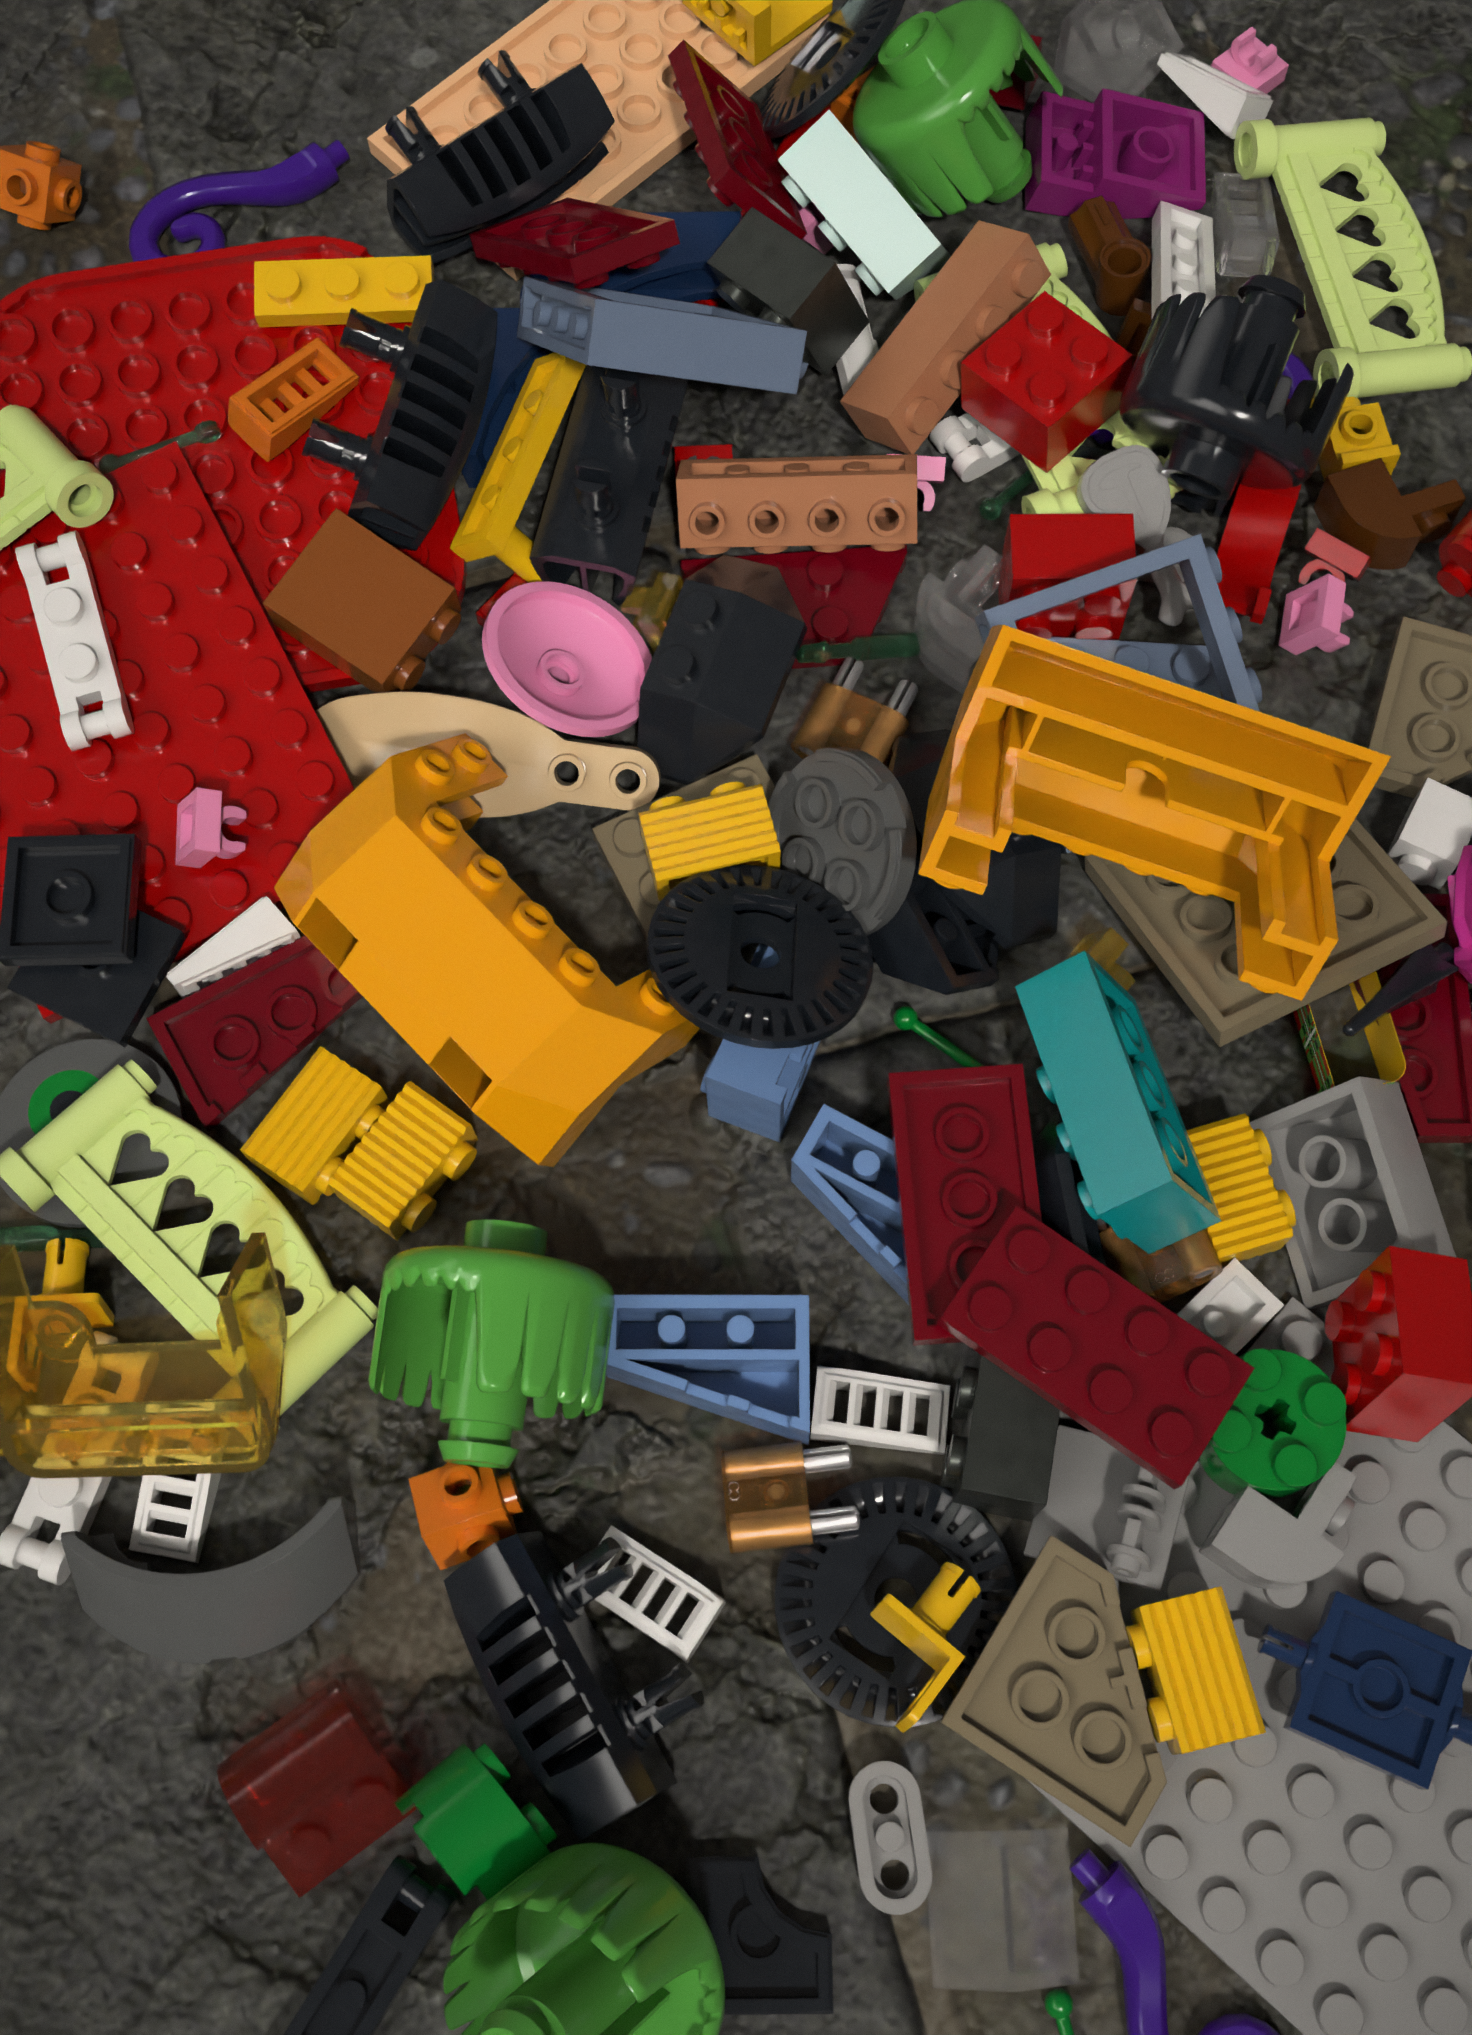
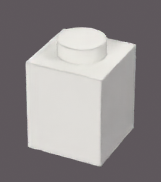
M1431 778L1426 779L1411 802L1387 852L1414 884L1430 885L1440 890L1447 881V876H1450L1456 869L1463 847L1468 845L1472 836V797Z

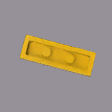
M427 255L254 261V312L259 327L344 325L347 323L351 308H354L357 312L384 323L412 322L425 284L434 282L432 257Z

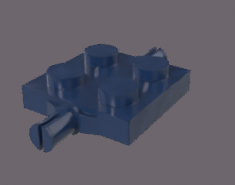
M1339 1591L1329 1593L1318 1628L1307 1641L1273 1627L1270 1623L1264 1628L1261 1637L1266 1639L1259 1641L1257 1652L1264 1653L1297 1668L1296 1691L1283 1728L1420 1790L1429 1789L1439 1755L1453 1738L1472 1746V1715L1462 1711V1684L1472 1656V1650Z

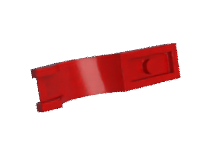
M1238 484L1217 551L1222 569V581L1217 584L1225 607L1230 606L1235 613L1250 617V622L1262 624L1272 592L1270 585L1301 485L1288 489L1274 490Z

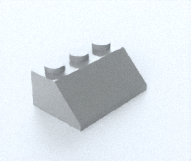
M1358 1076L1249 1122L1253 1129L1259 1128L1265 1134L1272 1154V1164L1268 1166L1269 1175L1273 1178V1184L1277 1190L1284 1189L1287 1192L1295 1210L1296 1225L1292 1227L1293 1237L1286 1243V1247L1304 1306L1307 1309L1330 1305L1388 1246L1456 1257L1398 1082L1383 1084L1391 1081Z

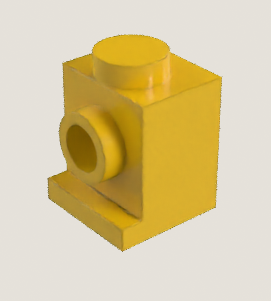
M1356 397L1346 398L1319 460L1324 481L1329 474L1382 458L1388 472L1392 475L1401 452L1398 444L1392 445L1379 402L1361 405L1360 400Z

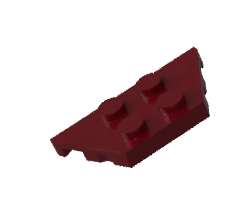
M907 545L896 551H878L871 547L843 549L830 553L807 551L735 557L778 567L808 628L792 669L841 666L848 656L854 657V663L857 658L862 662L864 661L872 643L876 625L881 622L896 580L906 566ZM718 558L681 560L682 581L684 582L686 578Z

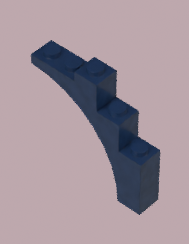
M741 211L644 212L674 219L680 244L660 251L661 259L649 266L629 269L624 265L608 272V281L594 286L595 288L686 302L722 298L716 290L721 283L707 262L743 218ZM530 275L531 278L548 280V277L544 275ZM557 281V282H563V283L573 284V283L566 282V281ZM522 286L521 292H520V306H521V298H522L523 286ZM492 308L498 313L491 378L477 434L461 471L469 488H477L534 360L553 353V351L517 338L520 308Z

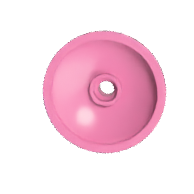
M549 581L519 585L504 593L496 601L484 623L482 631L483 653L495 682L510 701L521 711L549 728L581 737L614 735L630 728L639 720L640 687L652 661V656L642 636L621 612L608 602L586 590L568 584Z

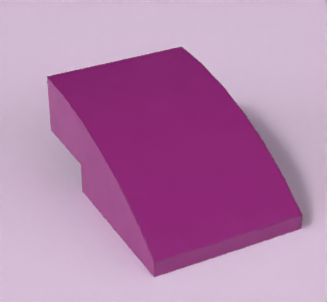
M1105 88L1101 89L1094 103L1066 96L1061 98L1058 94L1046 91L1041 92L1026 120V149L1031 154L1033 171L1029 182L1025 186V210L1069 217L1070 214L1081 207L1085 200L1101 195L1105 200L1115 202L1123 219L1153 217L1160 200L1191 211L1202 209L1206 203L1203 112Z

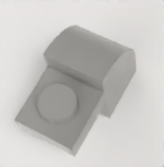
M1335 1462L1324 1476L1305 1488L1290 1514L1253 1488L1247 1486L1233 1495L1198 1552L1235 1578L1258 1588L1269 1590L1288 1589L1319 1578L1336 1567L1346 1555L1345 1551L1322 1535L1326 1532L1334 1536L1348 1519L1356 1502L1348 1497L1347 1494L1358 1477Z

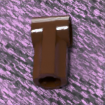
M1102 195L1085 200L1077 211L1070 214L1068 229L1096 283L1094 294L1096 304L1109 315L1125 316L1134 298L1144 301L1151 263L1150 250L1143 242L1132 237L1115 202L1105 200Z

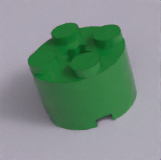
M1253 1349L1239 1356V1358L1255 1369L1199 1457V1462L1207 1476L1214 1483L1233 1495L1249 1486L1269 1500L1278 1499L1294 1494L1317 1481L1335 1464L1342 1451L1346 1437L1345 1412L1347 1405L1345 1396L1340 1388L1333 1384L1318 1366L1306 1358L1278 1349ZM1263 1413L1273 1419L1272 1427L1278 1432L1271 1438H1266L1261 1434L1264 1422L1258 1417Z
M462 1743L399 1797L394 1804L403 1816L414 1806L422 1815V1818L412 1826L416 1834L461 1893L465 1896L474 1887H477L486 1900L483 1902L485 1903L519 1875L550 1854L547 1846L557 1838V1835L530 1801L520 1810L502 1788L509 1782L511 1776L485 1743H482L473 1752Z

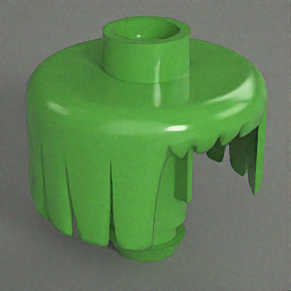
M963 0L935 13L931 11L918 13L900 24L887 37L879 50L878 63L866 78L856 99L853 109V130L860 146L913 211L917 214H925L928 217L940 218L943 216L940 209L947 215H954L965 211L967 208L957 189L973 204H980L985 200L992 203H1002L1018 194L1032 176L1031 154L1027 149H1023L1021 137L993 99L989 90L992 89L997 93L999 90L1011 87L1013 85L1012 72L1024 82L1034 81L1035 75L1033 70L1043 81L1050 83L1061 98L1063 95V85L1015 12L1007 4L1000 0Z
M472 1220L466 1223L463 1246H423L410 1248L394 1255L385 1266L369 1371V1386L375 1394L378 1395L380 1391L384 1398L395 1401L398 1397L402 1381V1397L405 1404L420 1407L424 1402L431 1374L432 1407L440 1410L439 1421L449 1424L447 1440L437 1441L443 1461L483 1468H509L519 1452L518 1449L510 1447L512 1431H522L524 1428L527 1397L533 1398L534 1414L539 1418H552L556 1413L559 1402L563 1403L562 1412L566 1419L578 1417L583 1409L585 1416L588 1417L599 1412L603 1406L615 1305L614 1291L609 1281L598 1272L573 1262L545 1256L548 1232L544 1229L512 1221Z
M579 1843L563 1847L546 1855L479 1906L470 1919L458 1930L450 1946L451 1956L454 1957L444 1969L443 1989L445 1994H449L459 1986L461 1987L445 2003L444 2017L449 2030H455L470 2022L461 2035H719L725 2010L724 1975L716 1942L704 1916L684 1888L666 1871L649 1859L618 1846L605 1843Z

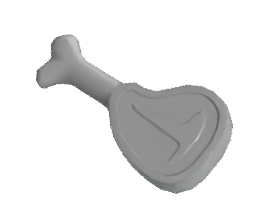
M1140 445L1125 446L1098 458L1087 467L1079 478L1076 491L1078 503L1084 514L1133 513L1136 551L1142 555L1165 547L1163 541L1171 512V494L1168 479L1161 473L1163 466L1156 454L1148 447ZM1173 565L1151 573L1162 600L1158 619L1165 625L1172 627L1182 622L1186 610L1194 609L1186 584L1181 581Z

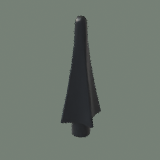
M1444 942L1436 943L1434 946L1429 944L1413 952L1409 958L1403 959L1375 996L1344 1023L1343 1033L1346 1036H1355L1383 1016L1415 1000L1435 993L1439 981L1459 969L1453 965V948Z

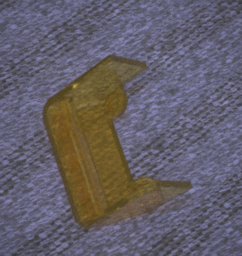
M251 1233L217 1295L221 1310L216 1320L219 1339L97 1344L88 1318L78 1308L62 1301H32L15 1244H2L0 1246V1444L8 1462L25 1475L43 1479L243 1473L254 1471L263 1466L268 1460L278 1437L288 1328L266 1233Z

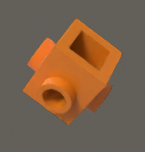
M26 141V145L0 146V208L17 214V222L26 227L51 230L52 223L75 221L76 211L82 199V187L80 185L82 165L61 158V149L54 145L38 141Z
M447 1462L442 1467L408 1479L421 1536L440 1571L469 1561L493 1543L517 1534L512 1515L523 1512V1505L511 1472L499 1475L496 1468L473 1467Z

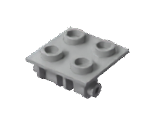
M1059 1425L1047 1505L1033 1518L1024 1555L1037 1558L1048 1537L1052 1535L1112 1573L1115 1580L1161 1592L1190 1474L1182 1487L1174 1490L1094 1433Z

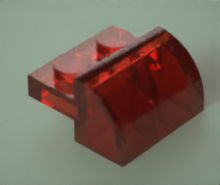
M337 1678L217 1765V1776L222 1791L244 1832L257 1851L263 1847L299 1898L416 1810L414 1806L403 1816L395 1806L394 1802L411 1787L378 1743L376 1732Z

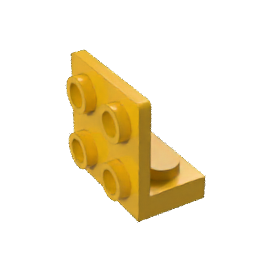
M682 0V3L754 67L827 15L833 8V0Z

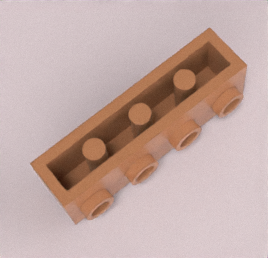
M978 220L840 400L865 438L906 454H915L961 394V362L1023 310L1051 276L1049 269L1028 233Z
M917 454L681 460L676 477L680 548H695V551L700 554L717 555L727 552L730 547H753L756 552L774 554L787 550L788 546H812V549L815 551L830 553L841 551L847 545H870L871 548L878 551H896L904 548L906 544H917Z

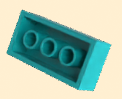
M1085 950L1015 986L1043 1066L1036 1069L1037 1078L1048 1099L1053 1104H1057L1063 1120L1062 1123L1056 1126L1058 1137L1064 1150L1069 1152V1157L1073 1161L1078 1162L1084 1178L1083 1181L1077 1184V1189L1088 1214L1094 1220L1102 1219L1112 1227L1120 1239L1128 1238L1148 1254L1221 1222L1219 1212L1135 998Z

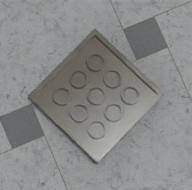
M1355 818L1329 862L1338 942L1305 997L1300 1001L1279 993L1268 994L1261 992L1250 984L1238 980L1234 902L1214 895H1198L1188 890L1184 885L1154 875H1138L1128 870L1124 865L1094 855L1085 856V872L1219 1047L1444 938L1447 926L1446 919Z

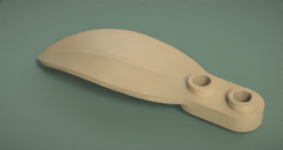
M379 692L340 698L315 711L355 789L390 756L466 733L471 739L485 746L490 752L492 760L508 775L502 785L469 796L483 810L479 818L523 814L539 810L557 802L630 811L650 803L660 786L661 773L659 766L653 756L641 748L579 739H566L528 715L473 698L432 692ZM564 761L575 764L579 771L578 779L571 783L562 781L557 775L558 764ZM625 769L635 771L640 778L639 787L631 791L623 789L617 780L619 772Z

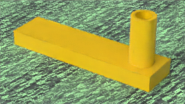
M555 352L534 360L451 543L450 549L459 557L465 559V562L494 555L526 582H542L530 560L534 542L521 532L515 524L585 369V364Z

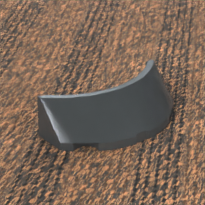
M343 1496L328 1497L327 1503L324 1506L316 1507L315 1516L310 1522L272 1550L229 1568L205 1573H157L153 1564L132 1561L121 1551L122 1546L119 1536L113 1533L89 1536L78 1531L61 1533L62 1546L82 1609L102 1629L117 1640L149 1655L181 1663L213 1664L215 1661L234 1658L245 1660L273 1651L312 1628L311 1625L326 1613L342 1594L347 1595L361 1575L356 1505Z

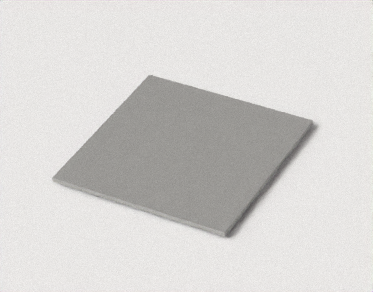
M1292 1297L1246 1353L1253 1349L1261 1348L1295 1353L1314 1363L1331 1380L1334 1370L1332 1341L1326 1336L1325 1323ZM1264 1413L1258 1417L1264 1422L1262 1435L1266 1438H1271L1278 1433L1272 1427L1273 1419ZM1444 1421L1419 1442L1346 1431L1344 1445L1336 1462L1358 1477L1347 1494L1356 1503L1348 1519L1334 1536L1326 1532L1322 1535L1345 1551L1346 1555L1336 1567L1323 1576L1296 1587L1280 1590L1263 1589L1246 1584L1198 1552L1233 1497V1494L1219 1487L1207 1476L1199 1462V1458L1190 1472L1162 1591L1115 1580L1121 1603L1119 1605L1126 1627L1134 1625L1131 1620L1130 1611L1135 1608L1222 1586L1266 1733L1177 1755L1171 1754L1168 1748V1741L1157 1743L1155 1740L1167 1784L1131 1848L1026 1778L1024 1779L1114 1862L1121 1861L1145 1891L1302 2035H1472V1746L1453 1738L1439 1755L1429 1789L1420 1790L1283 1728L1296 1691L1297 1668L1264 1653L1257 1652L1259 1641L1266 1639L1261 1637L1268 1623L1272 1624L1273 1627L1307 1641L1318 1628L1329 1593L1339 1591L1472 1650V1444ZM1306 1487L1286 1497L1270 1500L1290 1514ZM1472 1656L1462 1684V1711L1471 1715ZM1147 1668L1139 1669L1138 1672L1145 1699L1155 1697L1151 1689V1682L1147 1676Z

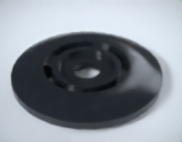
M846 0L814 30L813 35L805 40L801 49L795 52L790 62L785 65L767 92L760 107L764 132L770 138L786 135L812 120L834 102L856 80L878 53L894 28L905 0Z
M732 865L700 872L683 880L671 889L658 904L651 918L646 940L647 960L655 983L666 1000L683 1017L716 1037L756 1048L780 1049L813 1044L830 1037L844 1028L857 1015L865 1002L872 983L874 965L872 950L865 931L853 913L846 911L842 906L844 904L836 896L822 886L802 876L767 866ZM751 943L765 944L777 953L779 962L770 968L754 967L744 960L741 955V949Z
M878 1477L859 1481L838 1490L812 1509L819 1510L855 1505L860 1518L858 1530L813 1535V1539L788 1542L784 1549L775 1586V1615L779 1636L787 1657L797 1674L813 1693L830 1707L850 1718L871 1725L896 1728L895 1724L935 1672L932 1667L870 1615L875 1608V1592L884 1581L889 1579L906 1581L914 1589L918 1601L940 1572L939 1564L926 1552L911 1545L899 1544L897 1531L914 1534L931 1542L946 1555L951 1563L964 1570L948 1591L950 1597L969 1576H972L981 1588L980 1594L971 1601L946 1635L947 1641L966 1657L921 1718L912 1727L934 1723L942 1719L1017 1592V1584L1011 1561L993 1527L974 1507L952 1503L953 1492L942 1486L907 1477ZM846 1627L851 1636L863 1648L878 1656L893 1659L894 1672L875 1669L853 1656L842 1645L834 1631Z

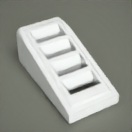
M1166 52L1165 54L1161 53L1157 65L1231 139H1235L1237 129L1243 121L1266 119L1274 101L1270 99V95L1192 56Z
M267 896L262 897L170 970L166 977L184 999L285 945L293 943L301 937L296 928Z
M817 1366L810 1440L944 1455L950 1385L857 1370ZM836 1390L849 1391L846 1423L833 1421ZM863 1393L876 1394L873 1427L860 1426ZM890 1396L903 1397L900 1432L887 1430ZM916 1398L929 1400L927 1436L913 1434Z
M157 1409L147 1450L129 1550L199 1563L233 1431L232 1427L216 1419ZM178 1436L202 1440L201 1453L176 1449L175 1445ZM170 1464L198 1469L196 1482L167 1476ZM163 1492L193 1497L191 1509L160 1504ZM159 1519L186 1524L185 1538L154 1533L155 1520Z
M611 1525L599 1545L608 1537L615 1539L622 1547L621 1550L631 1556L626 1564L632 1565L633 1576L627 1581L623 1580L594 1600L688 1663L725 1606V1599ZM615 1555L598 1570V1574L605 1572ZM643 1564L653 1572L630 1606L620 1598ZM667 1580L676 1587L653 1621L645 1616L643 1612L663 1581ZM689 1595L698 1603L678 1635L675 1636L666 1630V1627L686 1596Z

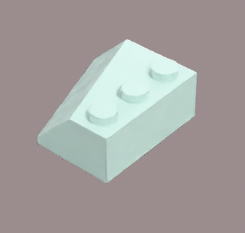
M830 110L816 121L778 159L779 163L789 173L781 181L782 184L803 208L811 201L825 217L818 227L839 252L849 245L862 261L854 270L876 296L885 289L894 299H899L914 289L915 280L938 273L951 257Z

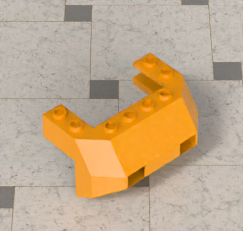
M1006 625L992 626L963 694L928 800L918 874L931 878L946 888L964 889L983 896L988 884L991 850L1002 853L1012 832L1025 836L1034 835L1061 844L1073 853L1083 856L1094 855L1124 865L1128 870L1138 875H1154L1184 885L1188 890L1198 895H1214L1234 902L1238 980L1248 983L1264 993H1279L1302 1001L1338 942L1329 862L1391 756Z
M464 733L390 756L309 832L274 886V889L296 927L479 1118L537 1165L554 1167L622 1084L685 1047L700 1028L683 1017L666 1000L657 987L650 969L616 987L600 970L597 961L589 953L579 949L554 923L551 914L543 906L533 902L508 876L505 867L497 859L487 855L465 832L472 829L483 813V810L469 796L502 785L508 775L492 760V756L485 746Z

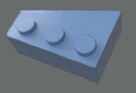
M760 943L753 956L751 965L757 968H770L779 962V957L771 947ZM723 1039L716 1055H713L707 1066L700 1088L701 1092L707 1094L708 1116L780 1142L820 1041L794 1048L769 1049L750 1047Z
M823 1104L791 1159V1182L909 1305L893 1140Z
M614 1295L615 1305L606 1374L608 1378L809 1445V1295Z

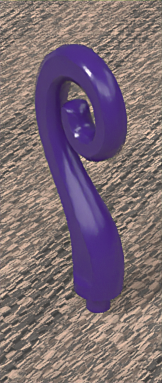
M335 140L324 149L315 142H312L288 159L270 168L205 174L175 183L153 196L135 217L129 234V251L132 260L135 262L168 257V255L161 252L159 240L169 225L173 237L178 242H188L193 239L201 240V245L194 252L226 248V238L222 227L214 218L204 213H186L215 205L291 206L309 201L339 181L336 169L350 159L349 154L339 140Z
M1087 1848L1073 1860L1068 1869L1086 1888L1080 1895L1078 1902L1107 1936L1119 1957L1123 1975L1128 2035H1169L1166 1957L1164 1939L1158 1918L1148 1897L1121 1861H1116L1106 1868L1091 1849ZM1241 2013L1225 2014L1209 2021L1198 2035L1280 2034L1265 2021L1249 2014Z

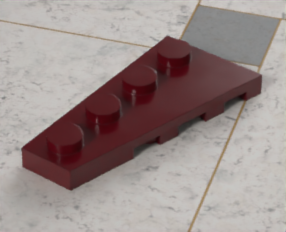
M1423 894L1447 921L1445 937L1432 943V946L1436 943L1444 942L1450 945L1453 950L1455 947H1459V940L1452 924L1449 894ZM1411 954L1376 970L1381 987L1390 978L1402 960L1409 958ZM1456 971L1439 981L1435 993L1415 1000L1390 1013L1406 1061V1070L1397 1082L1399 1083L1418 1143H1472V1016L1468 981L1459 971ZM1358 979L1354 981V984L1366 1005L1367 1003Z
M303 936L293 943L285 945L146 1019L202 1125L210 1132L363 996L306 936Z

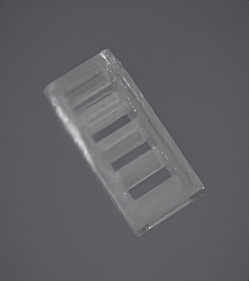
M1214 173L1212 179V208L1216 273L1220 276L1234 277L1270 275L1280 240L1269 177L1244 180L1241 173ZM1230 198L1256 199V201L1230 200Z

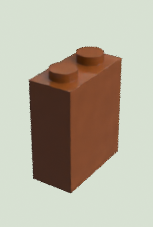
M337 508L263 602L275 626L374 693L410 691L424 672V659L436 643L443 645L453 636L461 621V614H459L461 606L456 589Z

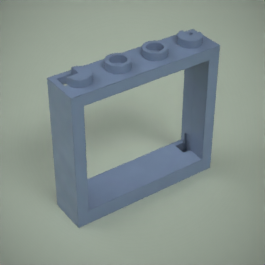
M524 277L517 338L585 365L797 394L799 379H802L808 366L807 362L802 361L807 335L806 330L718 306L595 287L576 289L574 284Z
M1201 534L990 608L974 618L984 645L992 626L1006 625L1017 629L1016 621L1179 564L1224 700L1260 712L1257 704L1262 701V689L1259 679L1250 666L1245 667L1237 644L1242 641V629L1239 619L1232 607H1225L1217 584L1222 581L1220 561L1211 546L1205 547ZM1061 845V854L1071 852L1066 847Z

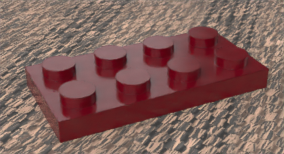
M683 39L668 55L676 78L673 82V87L685 103L687 111L684 113V118L696 134L698 144L695 146V150L708 168L710 177L707 179V184L710 190L724 205L731 207L735 203L746 213L753 207L802 240L807 235V231L794 197L781 182L785 178V174L778 161L772 140L763 130V117L758 105Z
M572 198L562 199L469 234L476 257L496 262L500 268L515 267L522 269L523 274L544 275L551 282H570L574 284L576 289H585L603 284L609 280V271L626 265V268L635 269L654 264L661 259L660 251L680 244L674 219Z
M1023 1063L888 1073L887 1086L913 1346L962 1342L937 1325L936 1322L1016 1205L1042 1222Z
M1017 1205L1011 1211L936 1322L944 1330L1174 1490L1182 1487L1255 1369Z

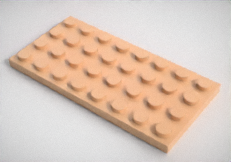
M549 0L410 106L417 110L418 116L439 145H445L504 109L485 81L481 80L478 76V69L487 58L496 67L498 66L500 50L507 51L511 61L532 89L538 88L570 67L582 63L598 87L615 120L608 133L601 140L606 145L609 153L588 174L547 205L565 198H572L613 206L697 139L695 132L684 118V113L687 109L684 101L673 87V82L676 78L668 55L683 39L742 92L751 97L780 74L785 65L790 62L795 52L801 49L805 40L813 35L814 30L829 14L822 17L754 67L682 3V0ZM405 109L397 117L406 126ZM385 124L370 135L367 140L371 154L396 175L412 165V163L394 139L388 135L385 130ZM515 267L502 268L516 282L525 275L522 269Z

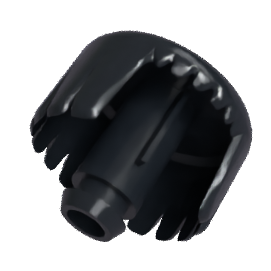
M1269 275L1252 276L1238 289V295L1243 299L1242 303H1240L1236 296L1219 295L1208 304L1201 314L1206 294L1194 292L1188 295L1181 304V294L1170 296L1155 311L1122 391L1119 411L1123 423L1136 438L1167 457L1161 473L1168 481L1182 489L1211 499L1228 500L1231 498L1236 483L1263 489H1288L1299 486L1308 480L1318 465L1350 391L1354 370L1347 363L1338 383L1336 378L1327 379L1322 384L1316 398L1317 381H1300L1287 404L1292 379L1282 375L1300 332L1294 320L1303 318L1306 315L1305 294L1298 287L1277 277Z

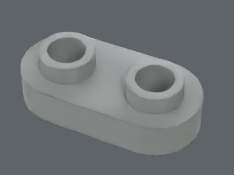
M891 1761L873 1762L857 1772L848 1791V1806L858 1879L864 1896L875 1908L887 1914L902 1915L915 1910L925 1901L932 1884V1868L921 1794L915 1778L906 1768ZM879 1784L891 1786L896 1793V1805L889 1813H878L871 1806V1791ZM890 1860H899L907 1868V1880L899 1889H889L884 1886L881 1880V1869Z

